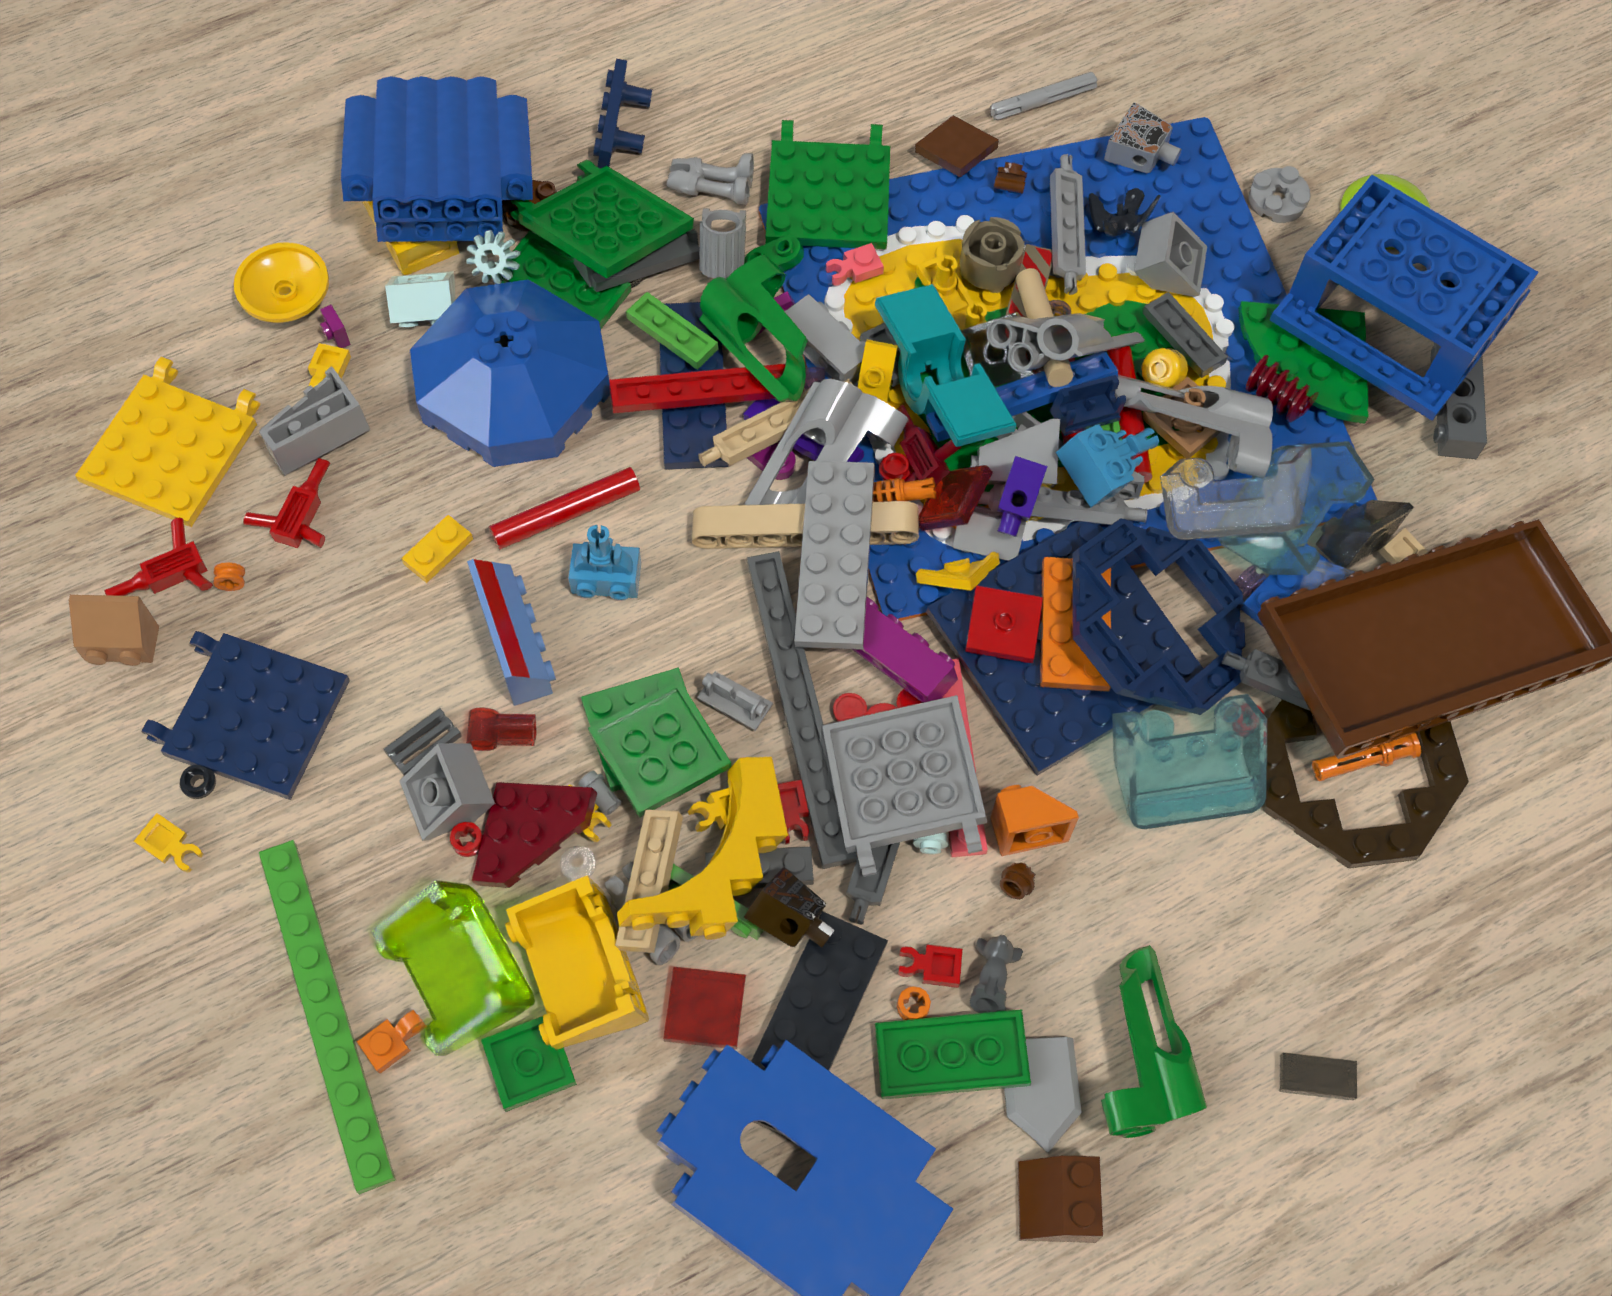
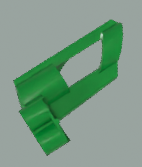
M760 255L734 270L727 279L717 277L707 284L700 299V308L703 314L699 320L779 402L787 400L797 401L801 397L805 385L806 369L802 355L808 340L774 300L775 294L785 281L786 274L766 255ZM762 325L785 348L786 366L780 378H775L744 345L759 333Z
M1150 945L1133 950L1119 965L1122 977L1119 987L1140 1087L1121 1089L1104 1094L1105 1098L1101 1100L1110 1136L1123 1135V1138L1144 1136L1155 1132V1126L1165 1124L1207 1108L1190 1044L1184 1032L1175 1023L1157 955ZM1152 979L1171 1052H1166L1157 1046L1141 987L1142 983Z

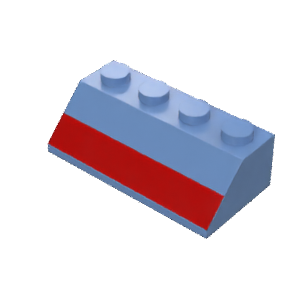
M477 559L467 561L513 705L516 706L553 694L550 681L556 680L550 660L543 662L540 652L546 651L541 633H533L531 624L536 622L531 603L525 605L521 596L527 594L521 575L514 576L512 567L509 564Z

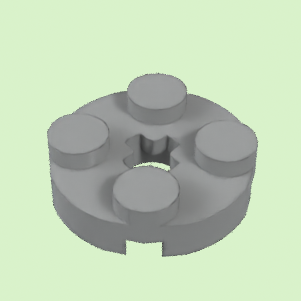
M1286 166L1284 168H1271L1257 173L1254 176L1248 200L1251 208L1259 216L1262 217L1265 214L1273 217L1272 222L1287 223L1298 219L1303 214L1311 196L1309 186L1299 176V171L1294 167ZM1275 192H1280V193L1284 194L1285 196H1284L1283 199H1281V197H1280L1279 195H1273V194H1274Z

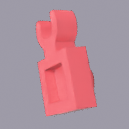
M870 243L844 252L843 261L839 259L829 260L826 263V272H839L832 275V284L836 286L843 284L851 276L854 282L857 283L881 275L884 271V265L874 246Z

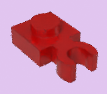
M802 780L778 784L788 833L783 842L785 845L790 844L789 832L794 829L802 833L803 841H807L809 829L807 824L800 819L809 816Z
M926 945L925 954H919L912 947H902L900 949V956L911 958L913 964L909 967L899 966L898 975L912 977L916 973H923L922 984L959 988L963 949Z

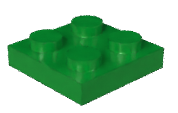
M543 1016L481 1039L505 1112L577 1085L565 1049H555L551 1045L547 1046L542 1039L539 1024L543 1023Z

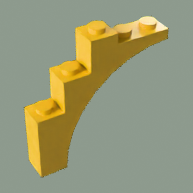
M741 757L727 771L730 796L727 823L720 844L707 867L679 887L656 896L628 900L617 912L619 927L632 926L633 930H646L654 927L656 924H667L669 928H679L689 924L691 936L704 935L707 940L726 936V932L738 922L733 896L750 893L752 888L763 879L759 853H768L776 850L777 846L788 836L772 757Z

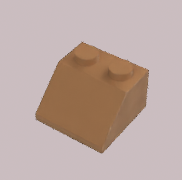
M70 594L69 609L74 648L86 662L95 665H103L106 662H121L130 666L139 665L140 662L153 663L159 625L139 596Z

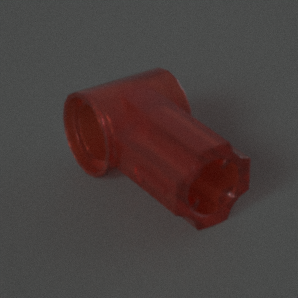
M484 707L474 708L469 711L466 743H471L473 750L491 751L496 749L497 745L535 746L537 735L535 714H500L494 709Z

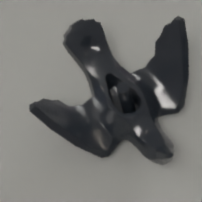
M1133 188L1126 193L1124 207L1123 203H1117V213L1114 214L1106 211L1100 199L1093 193H1090L1089 208L1094 226L1098 232H1105L1108 237L1119 236L1124 233H1135L1151 215L1161 195L1158 194L1144 213L1137 215L1145 196L1144 192L1139 190V188Z

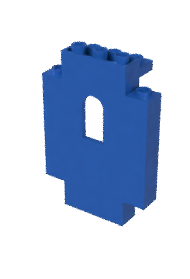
M787 1040L784 1041L780 1048L774 1044L771 1046L760 1062L766 1067L764 1071L728 1044L721 1053L714 1048L701 1067L707 1071L706 1075L699 1084L693 1080L690 1082L679 1100L685 1103L677 1116L669 1112L656 1131L662 1135L657 1145L669 1153L666 1157L679 1166L683 1163L693 1171L691 1176L684 1172L671 1191L677 1196L671 1205L794 1296H843L848 1286L862 1296H900L953 1211L952 1207L916 1182L936 1148ZM755 1121L766 1122L817 1159L796 1191L744 1153L740 1137L746 1125Z

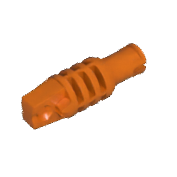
M896 478L874 482L873 502L935 499L936 491L934 489L936 488L934 478L910 482Z

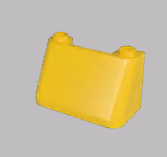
M588 875L506 909L510 920L505 923L507 933L513 943L519 942L526 950L546 1010V1014L543 1015V1023L539 1024V1030L547 1046L551 1045L555 1049H561L630 1029L649 1021L648 1012L627 952L621 951L615 946L619 929L610 904L603 890Z

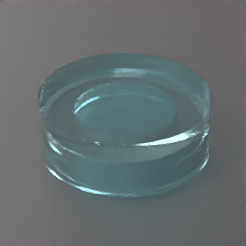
M1152 710L1142 717L1138 726V732L1145 743L1151 746H1162L1170 740L1174 732V722L1167 713Z

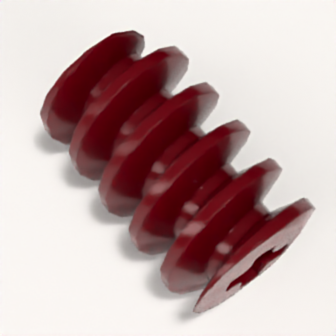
M1265 355L1251 371L1246 384V390L1250 393L1257 390L1256 396L1267 397L1272 402L1273 407L1277 405L1276 412L1279 415L1288 411L1286 420L1290 423L1294 422L1308 411L1317 399L1319 392L1314 393L1310 397L1307 396L1310 388L1308 384L1298 389L1297 385L1300 378L1295 377L1288 382L1287 377L1290 371L1286 369L1282 373L1277 374L1279 363L1275 362L1269 367L1266 366L1269 356Z

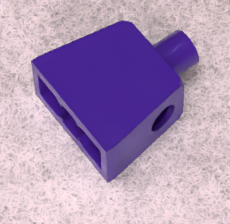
M1015 456L997 512L1003 513L998 532L1016 537L1021 521H1029L1048 466ZM1014 495H1020L1024 498L1021 507H1016L1011 503Z

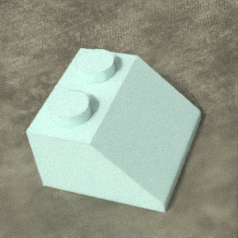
M454 271L392 276L385 285L390 323H399V327H413L418 325V321L430 320V323L433 325L455 301Z

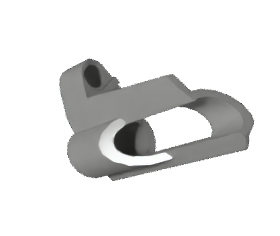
M1081 313L1038 319L1019 316L1007 317L992 321L987 329L989 343L996 348L1008 347L1009 364L1014 370L1019 372L1041 368L1050 359L1061 361L1145 341L1141 334L1137 332L1111 337L1109 332L1104 329L1103 322L1105 319ZM1006 326L1008 327L1010 332L1009 339L1005 334ZM1027 349L1029 350V352H1030V354H1031V360H1030V362L1028 361V359H1027V357H1026V350H1027Z
M1118 375L1119 385L1115 391L1116 399L1122 395L1126 396L1125 407L1150 413L1159 412L1232 434L1226 457H1229L1227 468L1259 478L1265 477L1272 455L1270 424L1273 416V406L1269 399L1224 387H1191L1200 389L1205 393V403L1203 407L1141 392V388L1184 398L1185 393H1189L1191 388L1177 390Z
M824 379L821 383L814 381L747 498L745 505L805 504L807 477L803 485L797 489L781 492L770 490L788 455L802 434L824 446L816 461L847 462L864 435L873 441L878 439L894 447L909 420L908 417L879 398L863 393L858 387L836 379Z

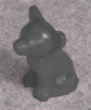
M1005 935L992 937L989 941L979 938L976 948L988 961L982 968L979 984L974 986L971 993L970 1006L978 1013L1006 1011L1007 993L1004 990L1007 981L1006 964L1019 961L1023 950L1021 948H1014L1011 941Z

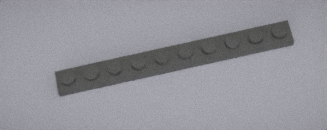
M776 551L747 557V565L800 780H802L822 869L854 863L857 861L856 852L847 854L822 728L824 724L804 647H795L796 615L780 552Z

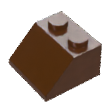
M1061 1155L1018 1161L1019 1241L1096 1243L1103 1237L1100 1156Z

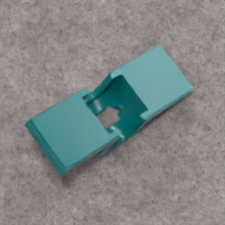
M933 284L876 298L875 306L901 350L898 362L900 387L906 403L914 413H924L926 415L936 411L956 447L1015 431L1017 424L981 364H975L971 377L964 378L961 369V356L966 339ZM925 365H929L931 370L936 369L939 385L935 384L931 376L925 377L922 384L920 373L926 371Z

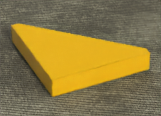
M991 552L983 560L971 563L969 558L945 563L944 569L938 571L918 569L916 572L917 583L971 591L990 571L1000 564L999 553Z

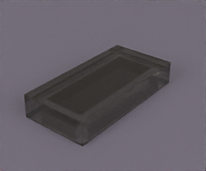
M1282 1053L1280 1055L1279 1092L1354 1101L1357 1099V1061Z

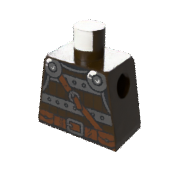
M785 867L761 890L744 916L749 922L790 947H796L802 938L806 936L823 948L835 931L818 918L826 907L825 901Z

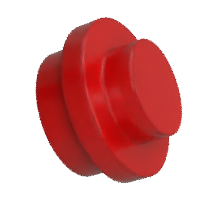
M901 453L888 454L879 465V474L884 481L896 478L905 480L912 470L908 459Z

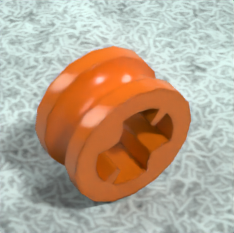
M226 562L217 564L214 567L216 577H214L213 584L216 588L225 591H236L244 587L245 580L242 577L245 575V569L243 566Z
M912 986L906 988L898 998V1014L903 1020L926 1018L931 1004L930 997L920 987ZM912 996L918 998L917 1003L923 1002L924 1006L919 1007L918 1013H911L910 1007L907 1009L904 1007V1004L908 1003L909 998Z

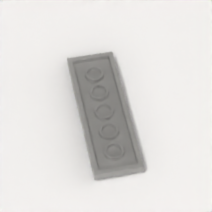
M809 461L794 639L795 647L864 648L875 475L874 463Z

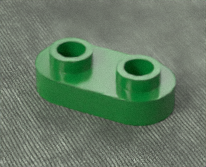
M787 235L751 250L746 255L744 264L757 256L766 255L784 272L801 262L804 256V249L796 237Z

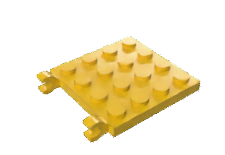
M160 357L154 366L153 376L149 377L143 374L75 476L79 482L171 520L179 517L183 518L184 525L192 527L257 426L252 416L259 409L260 402L254 400L256 397L255 393L243 389L238 396L236 408L233 410L169 385L176 378L178 370L171 368L172 360Z

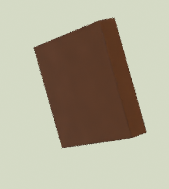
M953 115L915 144V153L962 177L998 148L999 139Z

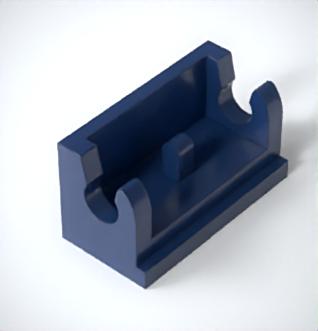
M1116 375L1059 390L1050 412L1054 419H1060V430L1064 436L1084 431L1097 424L1102 426L1120 420V413L1126 403V396L1122 395L1116 399L1115 391L1119 385Z

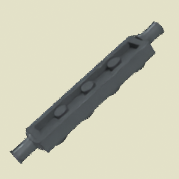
M1256 649L1247 658L1227 650L1222 664L1240 670L1241 683L1310 711L1281 659Z
M900 842L872 848L877 874L863 877L857 858L846 896L855 901L849 917L851 922L855 923L858 911L860 910L857 924H864L868 906L881 905Z

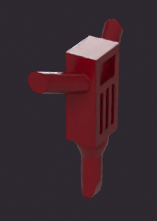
M901 405L897 410L907 416L909 420L903 429L904 439L899 444L914 470L904 481L910 482L933 477L936 485L950 473L945 460L961 449V446L956 447L951 439L938 449L930 433L915 426L905 406Z

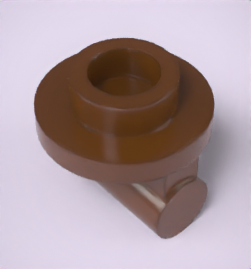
M1005 162L1004 167H998L994 188L1023 194L1027 172L1022 171L1023 165Z

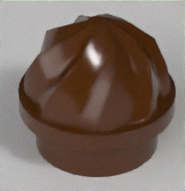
M1022 862L1014 863L1002 871L1000 887L1009 897L1017 900L1023 899L1025 895H1030L1034 890L1036 874L1027 864Z

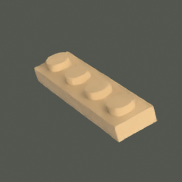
M645 810L625 903L631 899L656 896L668 891L683 816L679 811ZM656 924L654 927L646 930H633L632 926L619 927L615 946L621 951L654 953L660 924Z

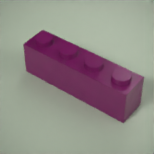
M867 597L864 648L852 650L922 703L941 699L958 680L954 668L955 662L944 652L940 651L937 654L931 650L929 643L918 633L914 632L911 635L904 630V625L892 614L887 616L878 611L879 607Z

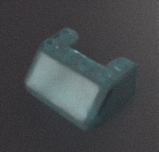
M1349 441L1281 446L1272 451L1270 465L1265 477L1252 476L1215 528L1214 536L1223 547L1269 575H1309L1316 568L1320 559V554L1315 547L1305 546L1316 527L1323 521L1325 514L1332 504L1356 503L1366 495V491L1375 479Z
M1248 694L1226 697L1217 704L1214 710V730L1149 739L1148 722L1139 712L1129 711L1112 714L1114 764L1126 812L1135 827L1139 829H1152L1250 814L1259 810L1265 803L1267 718Z

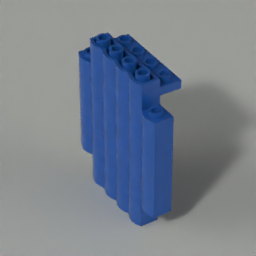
M390 76L377 80L376 99L364 95L345 99L341 167L343 201H373L378 242L474 241V237L477 235L485 239L484 235L488 230H492L494 237H496L500 231L503 232L502 200H533L527 98L507 95L497 99L496 80L482 76L469 80L453 76L439 80L423 76L405 80Z

